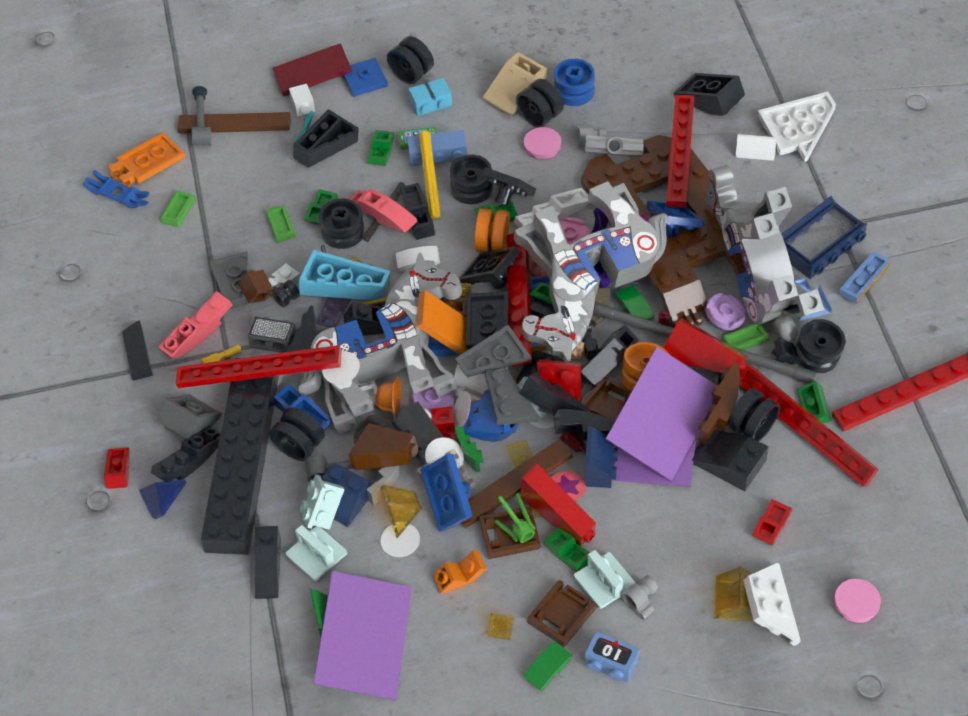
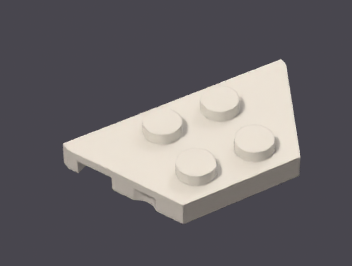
M779 563L746 577L743 582L754 622L768 628L770 632L777 636L782 633L790 638L789 643L793 646L800 643L799 632Z

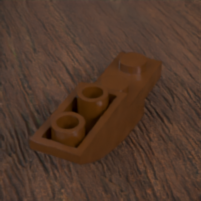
M736 362L733 363L731 368L727 367L721 377L723 379L720 384L716 383L712 389L713 405L708 412L710 416L707 420L703 419L698 427V431H700L698 440L705 444L716 428L724 432L728 426V419L735 407L740 384L739 366Z

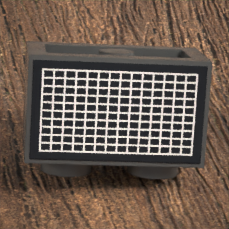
M255 316L248 333L250 347L284 353L287 345L291 344L296 330L294 322Z

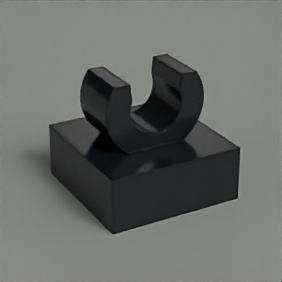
M780 337L774 341L775 348L771 352L777 356L774 360L791 365L798 361L793 343L787 342Z

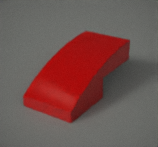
M452 406L432 408V421L444 438H450L456 442Z
M772 499L764 515L761 516L752 536L773 546L792 513V508Z

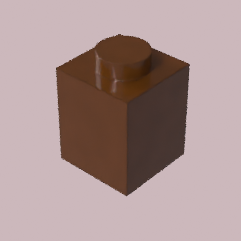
M250 270L244 274V277L239 282V286L248 303L265 301L274 290L264 270Z

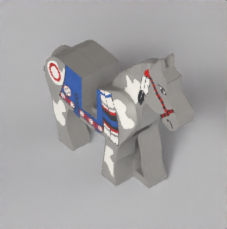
M728 165L711 169L708 172L709 187L706 189L707 197L704 201L713 210L722 229L723 239L729 256L741 252L746 272L735 276L745 310L753 323L759 325L770 321L782 339L787 342L793 341L797 338V329L792 318L824 310L818 289L807 292L794 281L789 255L779 229L780 224L792 208L787 188L785 186L764 193L761 203L739 202L733 185L734 177L731 168Z
M607 181L589 190V202L608 217L612 228L592 233L568 245L552 205L535 212L532 223L520 227L514 232L516 244L525 248L530 253L533 261L549 276V295L556 313L547 315L544 318L534 315L527 316L523 320L521 334L527 341L544 345L552 353V356L562 357L564 362H570L571 353L582 342L591 322L595 297L600 283V278L593 266L599 261L612 285L616 288L648 275L654 263L664 253L667 243V214H658L651 217L647 222L639 216V209L624 183L612 187Z
M422 253L418 254L415 265L409 268L393 286L385 306L376 312L385 334V339L366 345L357 320L322 331L312 342L311 349L340 345L342 351L353 353L360 363L358 374L347 383H330L324 378L322 370L302 372L301 380L297 387L300 395H308L318 391L321 380L323 381L326 388L325 401L339 436L358 429L355 417L374 410L369 395L356 385L357 383L380 379L407 367L414 394L431 388L439 397L457 389L453 374L440 365L437 356L429 349V334L416 326L420 292L426 290L438 299L444 297L454 300L461 296L462 287L456 274L439 270L434 261L424 260Z

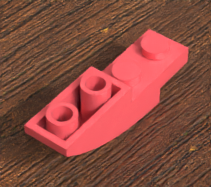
M371 188L366 192L359 189L349 198V200H353L360 206L363 213L374 216L377 223L405 233L417 222V219L397 202Z
M216 291L191 319L186 317L159 345V348L172 359L189 352L222 324L220 322L221 317L233 304Z

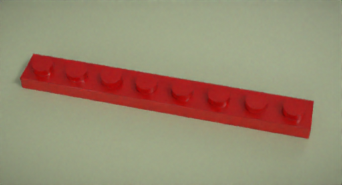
M675 95L666 207H687L694 95Z
M514 233L507 235V248L516 246L520 253L515 258V263L507 268L509 327L532 359L531 342L525 340L521 334L523 320L530 316L529 252L516 244ZM528 360L511 366L516 367L519 365L531 363L532 360Z
M340 345L179 366L177 367L175 384L179 389L341 367L342 350Z
M968 353L832 411V417L844 432L968 378Z
M751 364L746 365L743 372L740 373L739 385L747 391L751 388H756L764 393L765 399L771 398L779 403L781 408L778 417L861 486L867 487L879 469Z

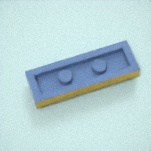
M873 251L840 288L839 294L857 304L890 266L891 260Z

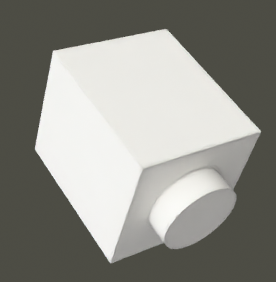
M307 84L289 88L291 102L297 117L308 114L311 111L315 112L313 97Z

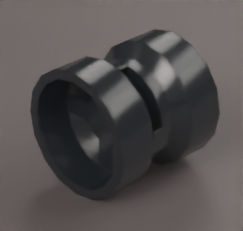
M287 280L283 283V287L274 289L272 295L281 307H286L291 299L295 300L300 297V291L294 282Z

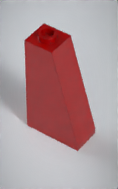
M683 318L678 321L663 347L669 355L683 364L723 373L727 367L731 368L734 362L738 363L739 373H742L748 364L745 361L747 355Z
M536 464L522 478L521 499L553 526L559 527L573 536L576 544L582 546L585 542H591L596 535V522Z

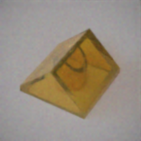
M740 566L716 576L714 619L754 621L743 582L746 577L752 574L751 572Z

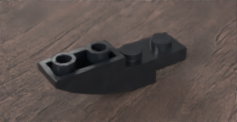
M208 426L181 442L180 450L153 465L151 474L166 483L175 478L182 481L196 471L217 450L221 432Z

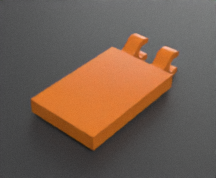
M162 132L116 157V163L108 166V169L111 171L109 175L114 180L119 178L123 182L121 184L131 187L134 181L139 184L184 159L185 152Z
M423 290L420 292L416 327L459 355L468 351L466 348L467 318L428 291Z

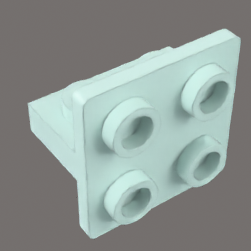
M315 475L314 480H310L307 488V493L309 494L300 506V513L307 528L312 529V526L315 525L330 530L344 492L342 486L322 481L319 475Z
M302 525L295 530L298 542L286 552V556L313 581L319 580L347 555V550L321 527L316 526L312 530H307Z
M596 550L588 554V566L574 574L575 580L592 601L597 604L599 609L604 608L621 597L623 591L632 584H636L610 552L600 556Z

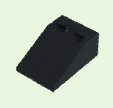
M694 73L674 92V95H694V106L708 114L724 116L734 105L739 103L745 96L740 77L737 75Z
M715 430L706 444L703 442L699 443L695 449L692 461H694L693 465L746 491L766 462L769 446L750 436Z

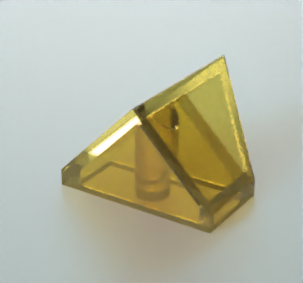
M382 485L380 490L383 505L396 538H398L422 508L415 492Z

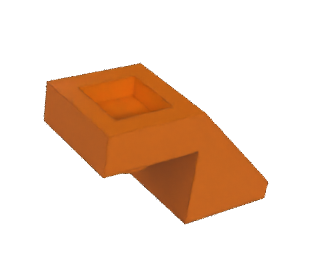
M472 550L459 564L445 562L432 576L440 594H445L473 583L487 568L479 551Z

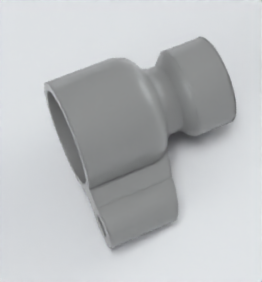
M589 125L576 126L579 146H584L585 135L607 136L606 128L594 130Z
M646 575L640 580L639 585L632 584L621 594L622 599L631 610L636 611L639 617L644 620L654 612V607L650 603L648 595L654 594L658 590V585L652 577Z

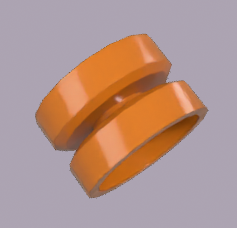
M481 208L479 210L475 228L476 252H487L490 246L492 251L507 248V235L510 228L509 211L498 210L494 216L491 209Z
M639 342L626 349L623 358L621 380L627 389L633 390L656 347L668 353L663 347L649 342Z

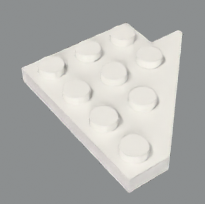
M824 92L758 110L757 116L769 137H777L776 149L779 155L798 151L803 161L806 162L834 113L836 104L829 92Z

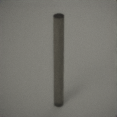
M399 182L389 198L396 202L401 194L400 187L406 185L403 182ZM376 218L362 237L366 242H369L380 226Z

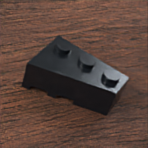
M328 109L293 144V158L309 168L358 142L359 128Z

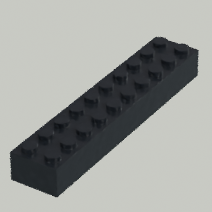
M279 375L230 382L201 535V542L205 553L249 555Z

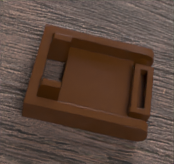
M604 377L584 399L582 404L589 409L590 413L616 421L632 391ZM609 391L625 397V402L608 394Z
M531 507L525 508L532 524L535 526V534L524 543L520 541L515 542L509 534L494 523V520L497 519L513 531L512 525L515 522L507 511L479 516L488 559L541 548ZM520 508L512 509L519 520L523 519L525 521ZM495 528L498 540L491 541L490 543L487 530Z
M558 580L527 617V623L565 648L595 611L597 604L591 602L587 607L590 599L568 584L560 592L564 582ZM547 620L559 628L558 633L542 622Z

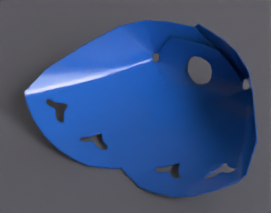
M487 389L482 399L470 406L469 416L463 427L465 434L469 433L471 438L496 442L502 441L515 433L519 423H516L513 427H510V424L496 425ZM479 407V413H472ZM468 420H469L471 426H469L468 428H466V426L468 425Z

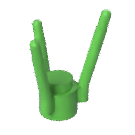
M516 493L515 496L525 521L523 519L519 520L503 497L499 496V501L515 523L512 525L513 531L497 519L494 520V523L509 534L515 542H527L534 536L535 526L529 518L520 494Z

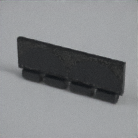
M417 401L396 415L398 418L392 424L398 431H408V433L414 434L418 449H421L416 457L424 467L428 465L425 459L427 446L433 440L442 438L443 435ZM463 463L459 468L461 474L467 471Z

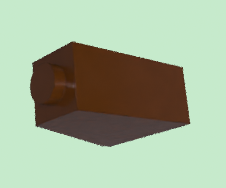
M368 423L348 455L355 470L409 465L412 458L417 455L418 445L414 434Z

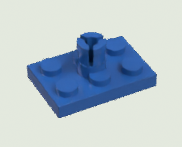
M647 201L646 207L653 216L661 213L667 214L666 234L669 238L678 235L680 225L690 230H694L695 227L702 228L704 220L688 207H666L664 202Z
M446 454L420 469L439 532L446 531L473 517L468 502L471 493H465V491H471V486L466 481L462 482L454 454Z

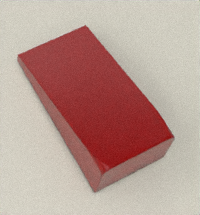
M129 447L108 449L104 471V481L107 489L126 488L128 486Z

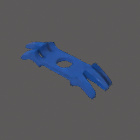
M96 170L93 171V175L102 183L89 177L86 178L87 182L83 183L94 194H100L123 203L128 208H138L149 203L141 198L148 197L150 192L140 191L135 187L131 188L113 181L110 177H105ZM116 188L123 190L119 195H113L112 191Z

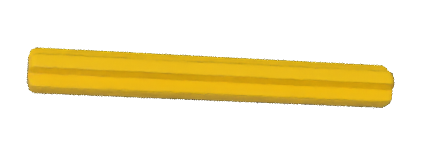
M422 131L419 133L428 209L431 218L437 220L441 217L431 135L429 131Z

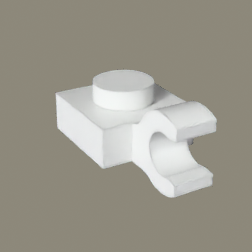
M285 263L271 274L272 278L268 280L273 289L281 288L287 280H291L294 283L300 279V273Z

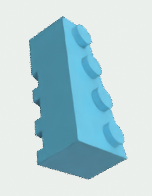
M313 250L299 279L300 295L376 300L385 298L390 287L389 270Z

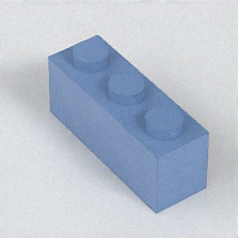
M464 130L430 134L434 163L451 162L463 155H467ZM419 135L407 136L411 166L423 165Z

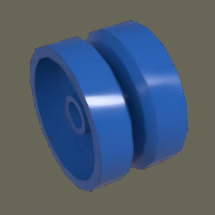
M576 58L564 60L556 66L554 70V87L561 95L564 105L581 106L593 98L595 94V72L590 63Z

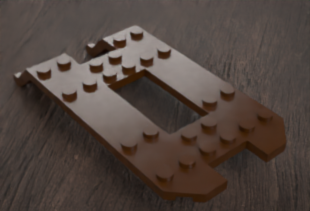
M656 135L643 140V149L647 154L617 165L614 164L608 154L589 160L581 176L582 186L589 194L591 188L607 181L612 187L624 183L639 209V215L644 213L645 217L650 219L653 215L636 193L668 182L672 137ZM692 149L690 153L687 207L704 220L702 228L697 227L694 230H689L671 238L666 234L667 243L664 253L654 263L650 273L646 275L660 294L666 311L670 313V323L673 328H675L681 318L692 324L695 323L697 326L701 325L702 318L697 313L699 311H702L706 321H710L705 310L707 299L700 279L692 270L693 267L725 256L734 268L736 275L746 272L741 252L729 256L723 239L722 229L713 210L704 201L707 197L706 189L709 187V171Z

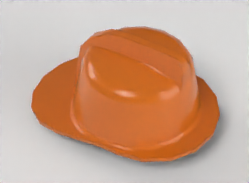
M396 377L393 382L380 385L375 397L377 407L382 411L393 413L394 419H397L396 415L400 412L402 384L399 377Z

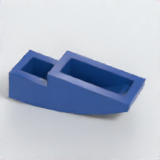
M290 384L274 396V405L283 413L287 408L291 407L305 411L320 423L324 431L333 424L331 417L305 394L300 395Z

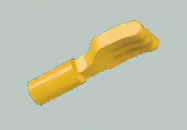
M238 344L224 350V352L202 358L201 362L222 361L225 358L242 352Z

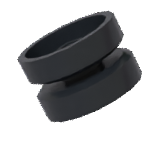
M405 37L398 46H395L387 54V62L392 72L401 81L410 85L415 84L434 66L432 53L416 37Z
M541 78L536 79L528 88L523 89L516 96V105L520 114L529 124L537 128L544 127L564 109L562 97L557 89L550 82Z
M474 154L463 155L451 164L449 169L451 192L456 200L471 205L479 204L491 196L493 183L488 182V177L482 175L485 167L492 169L491 164L486 158Z
M346 198L335 199L326 203L320 210L319 222L322 237L330 247L348 249L357 245L362 240L365 229L360 206L356 202Z
M814 319L807 322L801 328L795 346L799 365L817 373H826L833 370L838 365L845 347L846 339L844 332L838 325L829 320Z
M751 388L739 399L728 419V427L736 433L744 432L743 435L761 441L773 427L780 413L781 406L771 398L765 399L764 393L756 388Z
M291 407L287 408L283 413L280 422L273 426L269 436L281 452L294 460L303 462L312 455L314 447H317L324 439L325 432L320 423L311 415L298 408Z

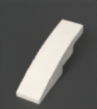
M582 188L552 195L549 202L533 206L532 212L516 216L514 223L518 228L533 222L535 212L552 205L558 220L561 221L563 218H567L590 204L588 194Z

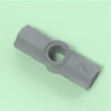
M585 135L584 152L642 156L643 139ZM612 140L618 142V148L615 151L609 148V143Z

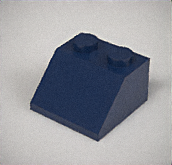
M588 426L585 485L586 487L611 488L612 480H616L617 467H613V461H617L618 448H614V444L606 440V434L592 426Z
M334 462L321 479L344 488L333 520L348 527L367 503L368 495L366 489L371 484L369 480Z

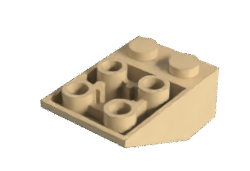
M517 52L505 63L484 94L483 99L512 116L518 110L516 105L517 94L523 89L528 88L536 79L547 80V68Z

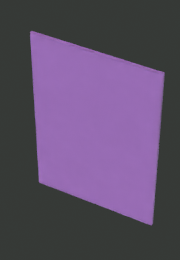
M656 347L608 433L606 440L672 481L698 433L700 423L705 419L712 406L713 395H711L715 384Z
M332 571L313 684L397 700L412 587Z

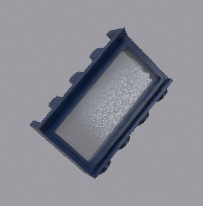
M830 196L782 233L791 265L809 279L813 278L816 274L820 275L825 267L829 264H834L839 256L843 253H848L853 245L864 240L867 223L864 224L835 203L833 197Z

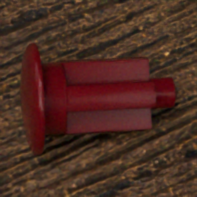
M665 310L660 311L657 323L672 327L669 323L670 313Z
M562 434L559 439L562 442L564 441L576 453L585 450L583 447L584 442L578 441L575 434Z

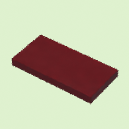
M341 43L272 68L283 97L290 95L289 88L307 84L309 88L352 72Z

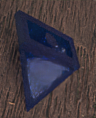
M182 479L173 480L169 483L157 482L139 490L154 519L165 515L187 481Z

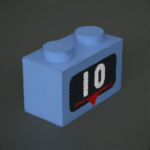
M597 631L585 653V665L595 672L601 671L609 674L611 678L617 681L623 680L628 682L639 660V648Z

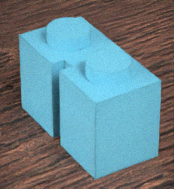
M444 78L428 82L431 90L430 93L425 84L409 88L410 102L417 116L452 106L451 91Z

